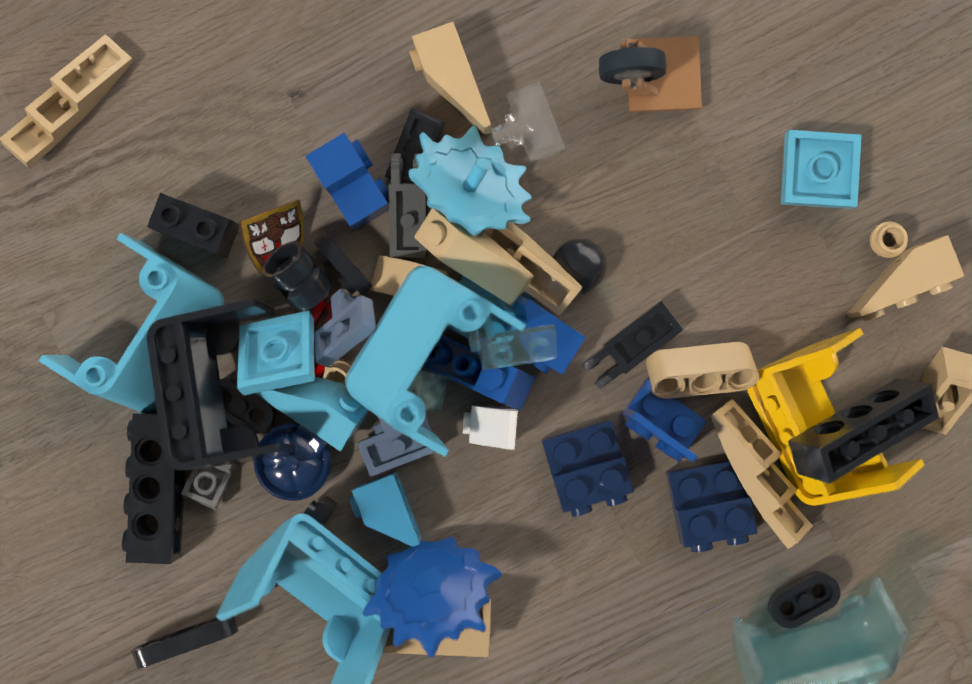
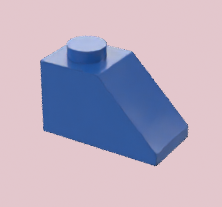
M519 296L513 307L515 318L526 324L523 331L518 329L521 350L532 356L529 363L542 372L548 374L549 370L552 369L563 375L586 337L531 300Z

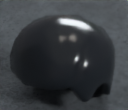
M589 239L568 240L557 249L552 257L582 286L578 294H585L593 290L600 284L606 273V256L601 247Z

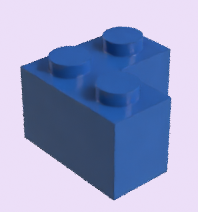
M344 132L305 156L322 185L332 196L347 223L354 231L389 211V204L386 201L389 199V190L381 178L374 181L367 169L372 167L373 164L358 139L350 142Z

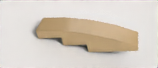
M105 34L50 78L53 86L25 108L27 116L0 137L2 145L30 169L87 116L132 64V58Z
M506 223L504 230L492 228L483 230L534 275L524 291L560 316L582 289V286L514 223Z
M731 399L711 415L723 449L745 491L764 520L787 549L797 544L813 525L790 500L797 489L774 464L782 454L738 404Z

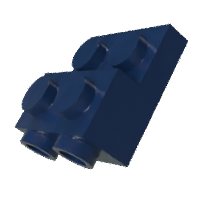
M606 420L541 440L563 513L570 511L572 517L581 516L593 511L592 504L605 501L607 506L622 504L628 501L626 494L634 492L612 420Z
M729 459L666 472L679 542L685 548L691 547L692 552H705L713 549L712 542L726 540L727 545H740L749 542L748 535L758 534L751 498L746 495V491Z

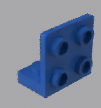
M646 379L621 413L629 419L625 425L647 440H650L652 436L656 438L658 442L655 447L679 463L683 458L694 462L698 456L688 448L707 421L675 398L662 399L656 397L653 394L650 380Z

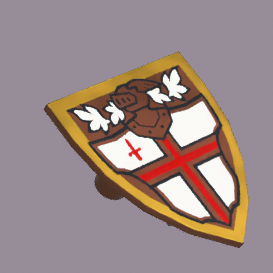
M300 199L239 221L247 255L261 275H263V264L277 248L293 241L299 242L303 246L304 223Z

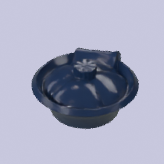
M295 423L277 426L266 433L259 442L260 447L276 443L296 445L297 452L254 460L255 474L261 486L271 495L287 501L302 500L319 491L330 473L331 456L328 448L330 444L302 425Z

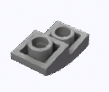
M237 464L193 469L181 495L184 498L217 510Z

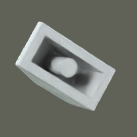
M472 404L471 412H464L463 434H470L469 443L515 450L517 410L512 407Z

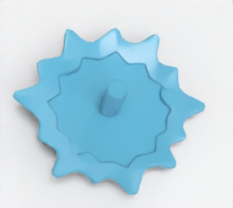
M475 125L462 138L455 139L445 135L439 143L433 142L423 132L420 134L423 153L416 156L418 168L410 169L409 177L427 195L428 207L439 210L446 216L448 221L462 225L473 236L478 235L487 228L504 230L506 223L509 222L517 224L530 222V217L522 211V205L530 201L532 197L519 185V179L526 172V167L506 163L499 146H485Z

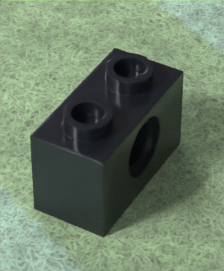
M163 193L159 194L147 228L226 258L229 256L240 227L238 223L229 218Z

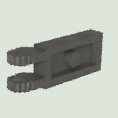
M392 153L391 183H389L390 257L426 258L427 249L414 236L427 217V195L415 183H401L403 159L400 153ZM415 153V157L413 159V169L418 168L416 156L420 153Z

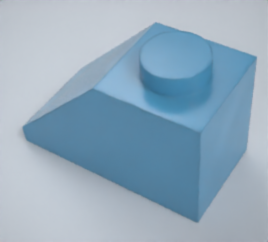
M397 470L357 485L352 489L354 496L349 499L356 518L362 517L366 526L412 547L420 544L422 536Z

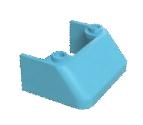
M120 233L116 240L148 259L140 272L139 284L148 296L157 301L118 364L102 356L90 357L81 364L68 355H42L39 362L91 394L139 412H150L157 410L147 346V332L150 326L162 318L224 305V298L219 289L143 241Z
M429 266L415 267L407 274L377 323L376 330L371 333L348 370L345 378L346 388L356 401L394 429L445 457L449 451L435 433L421 426L426 416V408L423 401L408 390L412 381L448 323L459 330L470 332L480 328L489 314L492 313L520 331L524 330L526 324Z
M303 513L284 521L242 565L216 615L219 620L223 621L257 606L261 597L269 594L274 588L275 583H277L328 622L323 632V646L327 654L339 663L331 684H371L391 628L382 629L380 627V617L378 615L367 617L363 615L365 606L375 595V580L381 572L315 519Z

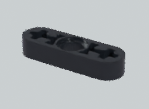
M234 616L223 621L214 617L147 641L133 648L131 652L137 669L223 640L237 633L239 629Z

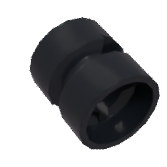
M296 241L288 242L277 248L266 259L262 267L264 277L275 289L281 291L284 298L295 310L300 312L307 311L319 304L327 296L332 286L330 277L320 266L313 263L312 256Z

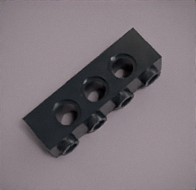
M895 379L788 440L797 474L830 484L937 420L939 415L931 384Z
M157 412L133 413L132 420L129 421L127 426V438L131 442V456L127 458L125 465L126 477L130 479L129 493L126 494L123 504L124 513L128 515L127 529L122 536V550L126 552V563L172 564L181 558L184 497L181 493L185 487V470L173 469L164 459ZM153 440L158 442L162 449L159 459L154 458L149 451V446ZM150 477L156 479L160 485L158 495L152 494L148 489ZM148 514L154 516L158 521L156 532L150 530L146 524Z

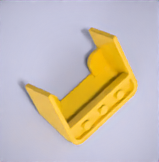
M861 328L811 344L758 369V382L753 387L747 389L771 443L782 454L779 460L788 480L797 489L796 496L808 505L815 506L899 490L925 466L922 458L888 465L883 453H880L830 484L797 474L788 440L836 413L821 380L829 378L837 371L839 362L836 353L864 335Z

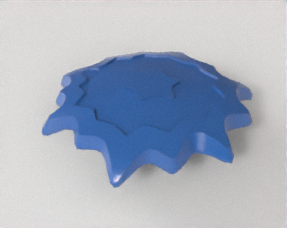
M447 537L437 542L421 540L419 545L411 546L402 552L391 553L386 556L385 560L388 568L376 578L375 595L365 606L363 615L365 617L378 615L382 629L394 628L393 643L395 647L400 646L406 640L416 639L420 642L427 655L432 658L435 656L443 639L458 640L461 632L467 628L480 632L486 631V625L479 616V609L490 601L487 586L501 578L502 573L496 567L481 562L480 553L476 549H461L456 539Z

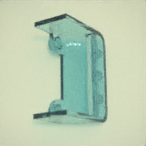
M880 578L872 580L868 597H850L843 601L842 608L838 611L836 618L769 636L767 629L758 628L757 625L744 626L741 616L733 618L732 642L744 684H876L888 679L895 673L908 632Z

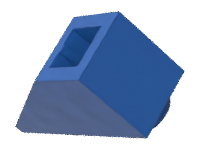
M443 335L440 336L422 365L520 411L536 378Z

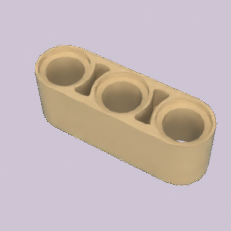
M742 342L664 349L654 352L646 360L653 394L662 399L743 391L753 387L759 380V373L750 348Z

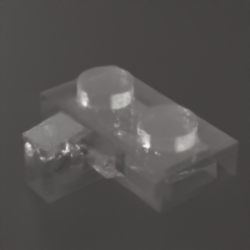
M540 81L506 94V100L511 113L505 115L506 123L491 128V136L495 146L514 140L516 147L524 145L531 164L565 151L564 143Z

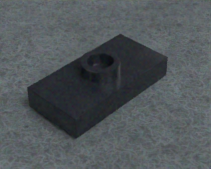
M414 108L410 110L394 153H400L403 159L401 183H414L409 177V170L413 169L415 153H423L420 134L423 132L433 142L438 143L446 122ZM391 161L385 177L391 179Z

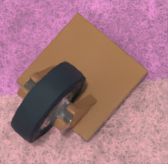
M699 36L626 39V42L620 44V49L605 53L599 58L600 79L606 83L621 84L622 90L628 91L629 113L701 110Z

